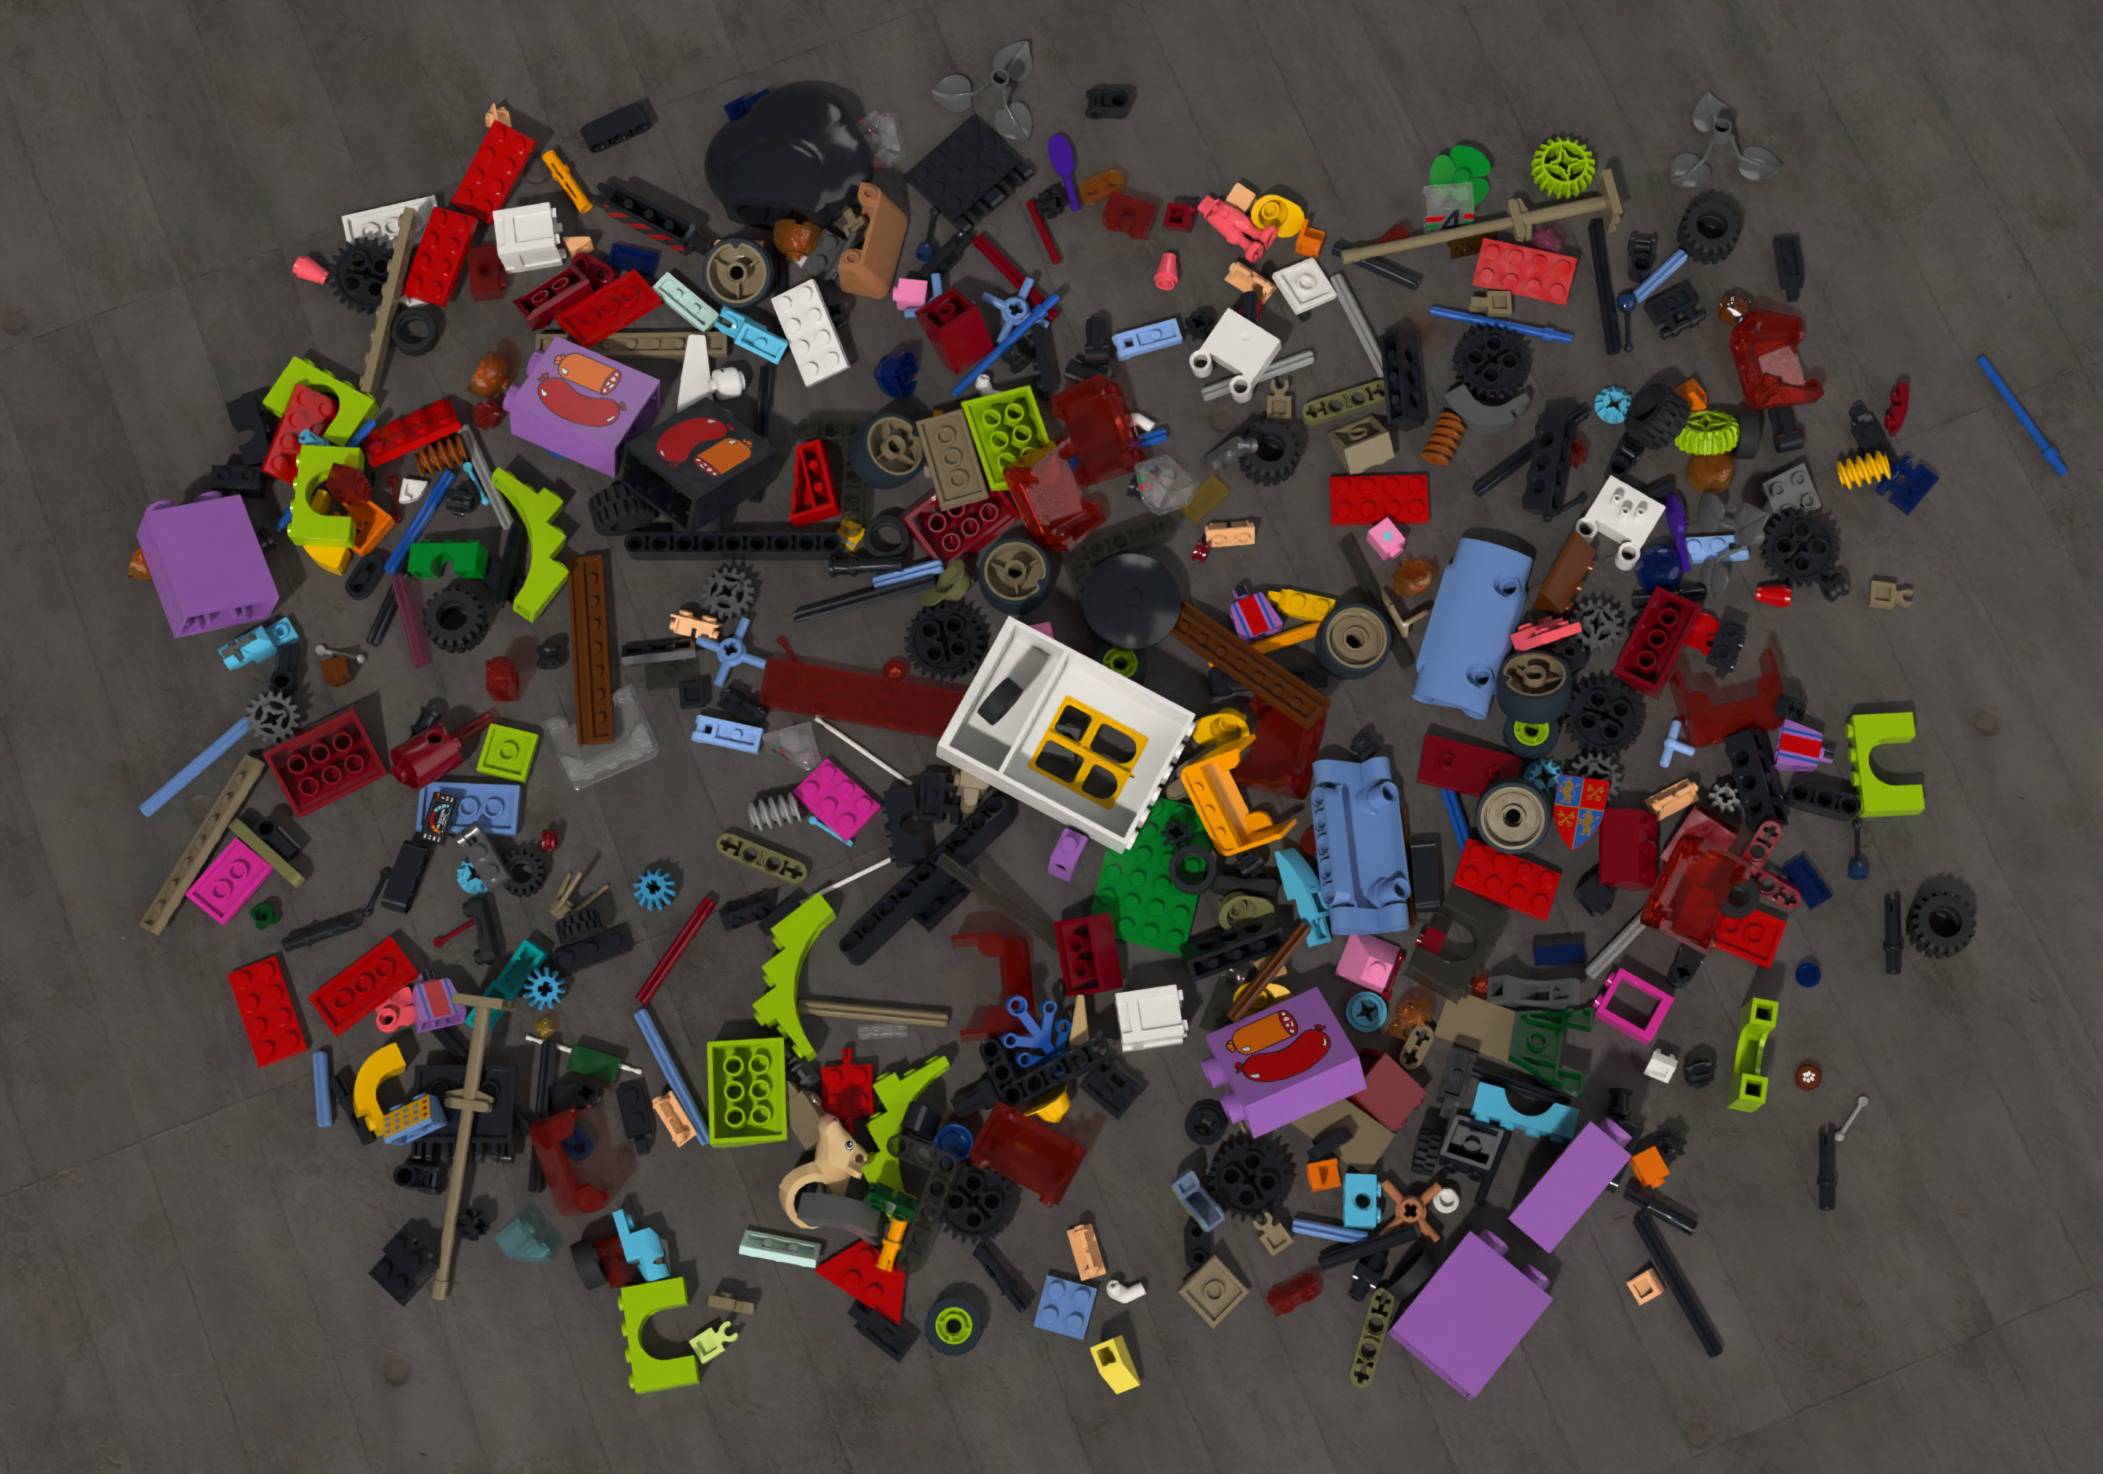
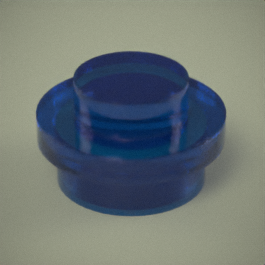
M1805 962L1797 967L1795 979L1802 987L1812 988L1819 983L1821 972L1815 964Z

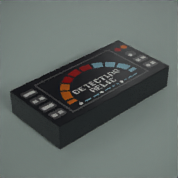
M434 791L419 836L421 841L445 846L460 801L458 797Z

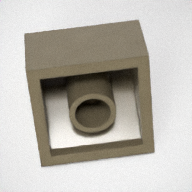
M1372 415L1327 432L1342 466L1350 475L1362 473L1366 468L1382 465L1395 457L1389 432Z

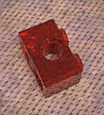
M1112 191L1102 215V225L1110 231L1126 233L1133 239L1141 238L1147 240L1156 218L1157 206ZM1126 215H1131L1134 218L1132 220H1126L1123 217Z
M496 245L469 248L467 252L470 289L475 302L504 299L503 290L507 289L505 275L501 274V268L505 267L498 256ZM486 271H493L489 276H483Z
M333 462L325 484L336 502L364 509L366 502L371 500L373 488L363 471Z

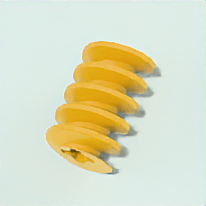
M1875 451L1874 459L1869 453H1866L1865 461L1860 456H1856L1855 464H1853L1850 458L1846 459L1845 466L1840 461L1836 462L1842 489L1843 484H1846L1848 489L1851 490L1854 481L1859 487H1862V479H1865L1870 485L1873 476H1875L1878 482H1881L1882 474H1885L1888 480L1891 479L1886 453L1883 456L1880 451Z

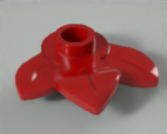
M1702 612V616L1687 646L1699 649L1703 655L1707 656L1711 648L1707 643L1713 642L1720 622L1717 623L1711 614Z

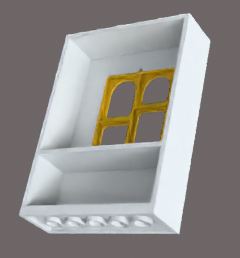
M1009 616L937 745L936 756L1122 854L1125 848L1131 849L1139 833L1135 830L1136 827H1143L1151 811L1147 809L1148 805L1153 807L1160 795L1162 788L1158 787L1159 784L1165 785L1174 768L1170 765L1171 762L1177 763L1185 747L1182 741L1188 742L1196 726V723L1193 722L1196 714ZM1009 677L1023 689V693L1003 718L992 726L977 711L990 693L1004 679ZM1068 705L1079 709L1092 718L1089 727L1079 742L1055 730L1057 721ZM1102 724H1107L1133 739L1136 744V754L1131 761L1119 764L1091 750L1090 744ZM1047 741H1054L1083 757L1084 762L1073 782L1067 783L1036 766L1035 762ZM1094 765H1099L1110 771L1117 779L1116 792L1107 799L1093 797L1082 790V785Z

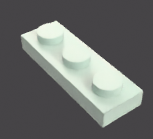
M668 272L652 287L661 300L700 332H709L714 326L717 316H720V314Z
M745 1230L740 1243L739 1254L815 1268L821 1244Z

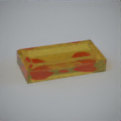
M1212 475L1179 507V510L1197 526L1230 494V490Z

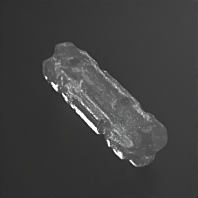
M893 1023L872 1024V1027H869V1025L858 1026V1037L861 1040L869 1039V1037L885 1039L894 1038V1036H897V1038H906L908 1036V1026L906 1023H896L895 1026H893Z

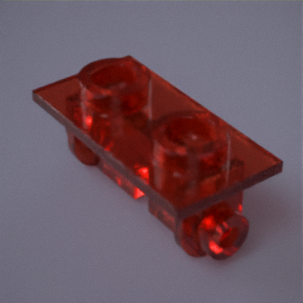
M1305 1272L1291 1280L1290 1284L1293 1287L1291 1291H1289L1286 1284H1283L1269 1292L1270 1295L1266 1296V1299L1270 1306L1273 1307L1276 1317L1292 1312L1296 1306L1304 1302H1310L1322 1293L1319 1282L1315 1279L1312 1272L1309 1274Z

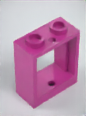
M1620 968L1616 974L1610 973L1604 984L1608 987L1605 994L1599 993L1592 1006L1596 1008L1594 1017L1647 1046L1652 1041L1675 998ZM1621 980L1659 1001L1644 1030L1605 1009Z

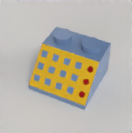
M423 1093L412 1098L413 1102L406 1106L399 1104L390 1108V1113L383 1116L385 1144L403 1146L448 1125L438 1097Z

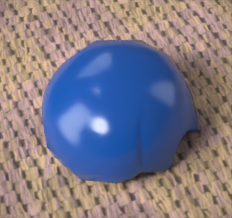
M952 1123L945 1125L937 1131L934 1138L936 1153L943 1160L953 1163L962 1161L970 1156L974 1141L967 1127Z

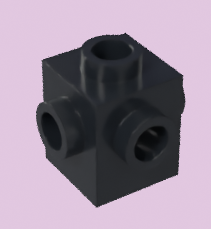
M1573 637L1566 641L1562 638L1551 646L1550 653L1557 655L1567 663L1571 676L1586 668L1589 662L1585 655L1586 651L1580 642H1576Z

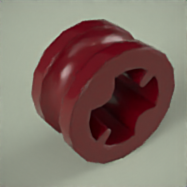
M1198 540L1192 560L1198 559L1201 564H1204L1210 543L1203 544L1202 540Z
M543 829V852H547L548 849L557 851V830L552 829L551 832H548L547 829Z

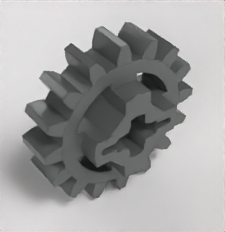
M724 567L722 574L715 570L714 578L707 576L706 579L709 585H702V589L706 593L701 594V598L703 601H706L704 607L705 609H710L711 616H715L718 613L720 620L728 616L729 620L733 621V615L741 618L742 610L750 611L747 604H754V599L751 596L755 594L754 588H751L753 585L751 579L745 580L746 574L744 572L738 575L737 569L734 568L731 573H728L727 568ZM718 585L717 591L713 593L714 588ZM728 591L732 595L727 597L724 593ZM743 596L742 601L738 603L739 598Z
M1591 599L1588 600L1587 606L1580 603L1578 610H1573L1571 614L1573 618H1570L1568 621L1569 625L1577 622L1580 623L1582 632L1576 633L1574 640L1576 642L1579 641L1583 647H1589V653H1592L1594 648H1597L1598 652L1602 653L1604 646L1610 650L1613 646L1612 642L1617 643L1619 640L1618 634H1621L1623 628L1618 626L1621 624L1622 618H1615L1618 610L1610 611L1611 604L1608 603L1604 607L1600 599L1596 605L1593 604ZM1592 612V615L1589 617L1584 616L1581 618L1583 615ZM1596 619V624H1597V628H1598V629H1597L1596 633L1594 634L1595 629H1594V625H1593L1592 623H1593L1594 620ZM1609 635L1607 638L1603 640H1598V638L1601 636Z
M270 689L268 695L260 691V699L254 696L251 698L253 705H247L246 710L250 714L245 716V720L251 721L247 728L248 730H256L254 733L255 738L261 734L263 735V742H266L269 737L272 738L273 743H276L278 737L284 739L287 737L286 733L290 735L295 733L293 727H298L300 723L295 718H299L301 712L294 711L298 707V703L290 702L292 695H288L285 698L283 697V690H280L277 695L274 694L273 689ZM273 701L280 702L282 705L273 703ZM261 705L263 714L256 718V711ZM269 712L273 715L278 714L277 719L274 720L273 717L268 718ZM290 715L289 723L284 726L283 718ZM264 727L273 729V731L267 730Z
M1588 753L1586 760L1580 756L1577 760L1578 764L1573 762L1570 767L1573 771H1569L1567 775L1578 777L1580 770L1586 767V774L1580 777L1591 778L1593 776L1597 780L1609 781L1610 787L1606 801L1608 805L1611 802L1610 796L1615 798L1618 794L1615 789H1620L1622 786L1620 782H1617L1622 777V774L1615 773L1618 765L1611 766L1609 764L1611 761L1610 757L1605 761L1602 760L1601 753L1596 758H1593V755Z

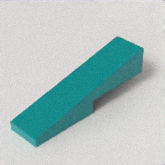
M525 939L497 980L491 982L482 997L498 998L513 1002L523 990L521 985L529 982L525 978L526 974L533 977V969H539L550 953L531 939ZM476 1007L472 1009L464 1021L471 1028H473ZM491 1009L488 1033L505 1011Z

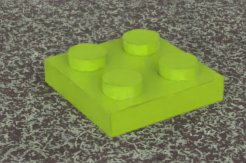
M490 723L476 770L480 773L526 784L539 741V735Z

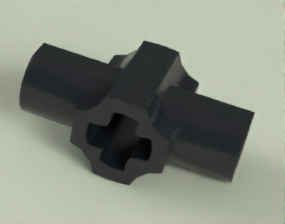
M1378 1252L1369 1255L1366 1261L1363 1259L1360 1261L1350 1279L1354 1282L1347 1293L1350 1298L1362 1303L1369 1291L1372 1293L1375 1291L1384 1275L1381 1269L1387 1257L1383 1253Z

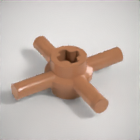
M1389 1179L1381 1185L1397 1204L1395 1207L1396 1218L1379 1232V1235L1400 1229L1403 1225H1414L1423 1232L1432 1244L1441 1238L1425 1220V1205L1443 1190L1437 1182L1419 1197H1404ZM1407 1205L1417 1207L1415 1210L1416 1217L1412 1218L1410 1215L1407 1218L1404 1215Z

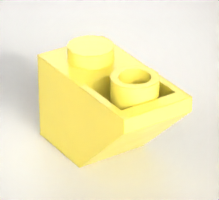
M1122 1335L1090 1348L1099 1373L1116 1394L1141 1385Z

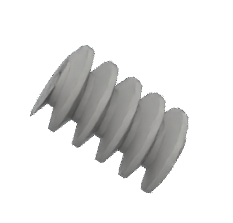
M791 792L788 793L786 801L782 795H778L777 803H775L772 797L768 798V805H765L762 799H759L758 807H755L752 801L749 802L747 811L752 833H754L755 825H757L760 831H764L765 823H767L770 829H773L774 821H777L779 826L782 827L785 818L790 825L793 824L794 816L801 822L797 800Z

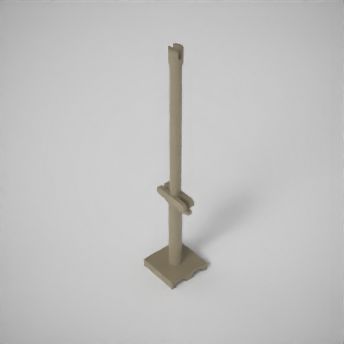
M1611 169L1601 171L1595 189L1596 197L1528 211L1521 198L1510 199L1507 205L1508 217L1361 248L1355 247L1341 250V259L1344 265L1359 262L1362 259L1512 228L1515 241L1522 243L1524 239L1526 241L1531 240L1532 225L1596 211L1601 212L1606 233L1608 234L1616 232L1615 225L1619 224V214H1622L1623 210Z
M453 993L451 1003L476 1007L464 1088L446 1091L445 1097L448 1098L444 1101L445 1106L448 1108L461 1109L437 1264L440 1268L436 1271V1277L433 1281L432 1299L447 1300L448 1278L474 1111L489 1113L493 1110L491 1103H494V1097L479 1091L491 1009L516 1012L517 1002Z

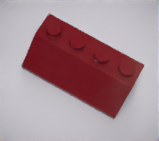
M1656 586L1613 669V673L1635 690L1658 700L1702 616V606Z

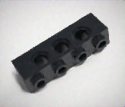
M1397 328L1380 335L1387 423L1390 427L1408 432L1425 425L1417 335Z
M1539 414L1538 422L1535 425L1536 435L1534 445L1531 448V464L1526 476V492L1522 498L1523 509L1533 515L1560 516L1576 421L1566 415Z
M1747 729L1724 738L1725 752L1730 759L1732 777L1737 784L1738 798L1743 806L1746 816L1745 823L1750 833L1755 834L1761 823L1767 818L1778 819L1783 827L1789 825L1762 730ZM1747 755L1749 756L1748 763L1746 762ZM1755 778L1756 782L1755 786L1753 787V779ZM1760 802H1762L1761 811L1759 809ZM1773 825L1770 828L1765 826L1767 833L1776 829Z
M1272 913L1181 946L1179 950L1184 967L1192 982L1275 953L1284 943L1285 936L1281 924Z

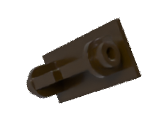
M1497 231L1448 241L1447 246L1448 248L1451 247V260L1479 254L1483 237L1497 240Z

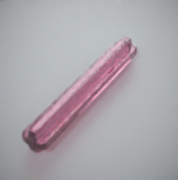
M396 574L391 576V582L415 668H423L427 666V659L405 577L403 574Z

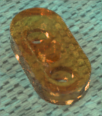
M1108 170L1091 177L1081 183L1079 187L1080 199L1086 204H1096L1115 196L1124 188V177L1117 170ZM1114 182L1116 186L1111 187L1108 184ZM1092 191L1095 195L1089 196L1087 193Z

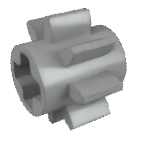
M1728 783L1722 788L1716 784L1713 787L1715 793H1709L1707 796L1708 799L1712 800L1709 808L1718 810V815H1721L1725 810L1731 814L1734 811L1732 805H1738L1740 802L1739 799L1735 798L1738 790L1729 788ZM1721 795L1725 796L1726 803L1722 802Z

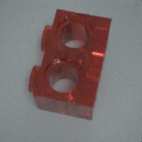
M504 656L493 657V660H485L486 690L495 703L519 701V672L511 659Z

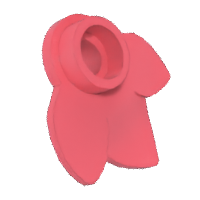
M409 987L401 989L375 1009L378 1013L376 1018L377 1027L385 1033L394 1032L400 1026H410L415 1022L412 991ZM393 1017V1021L387 1025V1019Z

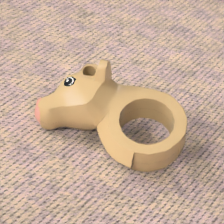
M831 1114L822 1116L817 1122L819 1138L816 1146L815 1161L793 1169L784 1177L779 1185V1198L783 1210L790 1217V1220L801 1228L815 1229L818 1227H809L797 1218L798 1209L794 1207L793 1203L798 1190L805 1184L822 1182L826 1185L825 1194L844 1197L850 1177L853 1176L861 1179L863 1175L861 1167L867 1162L868 1155L865 1149L844 1130L838 1118Z

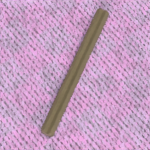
M802 999L798 1002L799 1014L946 1027L948 1025L949 1016L946 1012Z

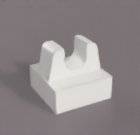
M1656 1049L1645 1067L1644 1074L1668 1084L1676 1069L1678 1060H1675L1673 1054H1670L1668 1057L1660 1054L1661 1049Z

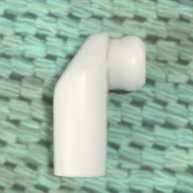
M985 374L979 375L975 382L979 395L984 397L1002 392L993 389L989 382V376Z
M1140 413L1124 414L1118 424L1119 428L1126 432L1131 429V426H1138L1146 432H1150L1156 425L1155 422Z
M1111 1280L1106 1286V1291L1110 1298L1121 1303H1128L1146 1294L1141 1282L1127 1288L1119 1284L1118 1281Z

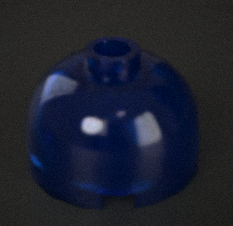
M893 351L882 357L874 369V378L881 392L895 399H908L911 397L917 385V381H913L914 372L918 373L917 360L914 354L906 351Z
M1664 544L1653 545L1645 549L1634 567L1639 586L1649 593L1654 592L1656 586L1667 591L1675 590L1681 583L1684 575L1682 559L1679 553L1673 547Z

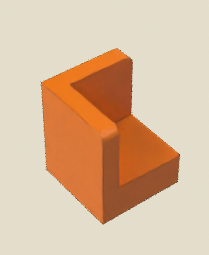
M1304 218L1296 242L1295 253L1318 259L1325 238V232L1308 227L1309 220Z
M1694 378L1673 389L1687 400L1688 405H1690L1689 412L1702 411L1707 408V394Z
M1337 1158L1306 1165L1305 1168L1311 1193L1341 1186Z

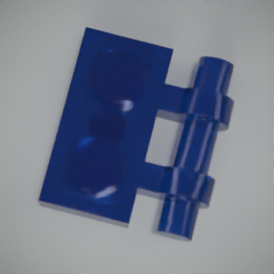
M1904 455L1901 460H1897L1892 466L1891 479L1888 480L1886 475L1883 476L1875 492L1883 496L1887 491H1891L1893 496L1889 499V502L1908 516L1936 484L1939 477L1921 463L1915 470L1909 466L1913 461L1912 458ZM1900 475L1907 478L1902 485L1896 482Z

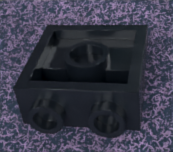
M1456 1114L1440 1152L1439 1166H1442L1443 1170L1449 1174H1456L1457 1172L1467 1174V1177L1474 1182L1488 1181L1505 1135V1129Z
M399 1231L382 1249L385 1253L384 1257L368 1274L404 1307L440 1267L433 1261L436 1256L425 1246L422 1249L417 1246L420 1241L412 1233L408 1232L405 1235Z

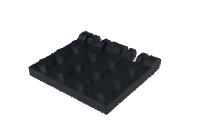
M972 115L904 175V179L933 207H936L939 213L958 231L962 230L968 234L973 230L972 226L976 227L979 224L977 217L970 212L973 207L983 217L989 216L990 212L987 207L994 211L1006 200L1003 193L1008 197L1014 193L1012 188L1004 181L1007 177L1015 185L1021 187L1024 181H1028L1034 173L1025 162L1020 161Z
M415 1065L414 1097L423 1093L437 1096L448 1125L412 1141V1163H424L425 1158L426 1163H434L436 1158L435 1143H441L442 1163H450L451 1150L452 1160L454 1161L461 1109L448 1108L445 1106L444 1101L448 1098L445 1097L446 1091L464 1088L467 1065ZM483 1065L479 1091L494 1097V1103H491L493 1110L489 1113L474 1111L466 1164H472L474 1161L475 1148L473 1143H476L475 1159L477 1164L485 1162V1143H491V1162L493 1164H499L500 1160L502 1164H514L516 1154L514 1143L518 1066Z

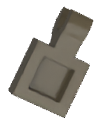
M851 207L843 213L848 222L843 229L846 237L852 231L857 233L854 241L857 242L854 249H857L864 245L869 223L866 217L860 216L857 207L853 209Z
M1487 291L1485 297H1471V302L1468 303L1470 313L1486 310L1487 317H1510L1512 314L1511 291Z

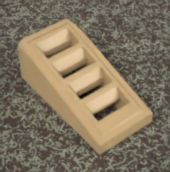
M1080 994L1076 999L1069 1039V1047L1071 1049L1089 1040L1084 995Z

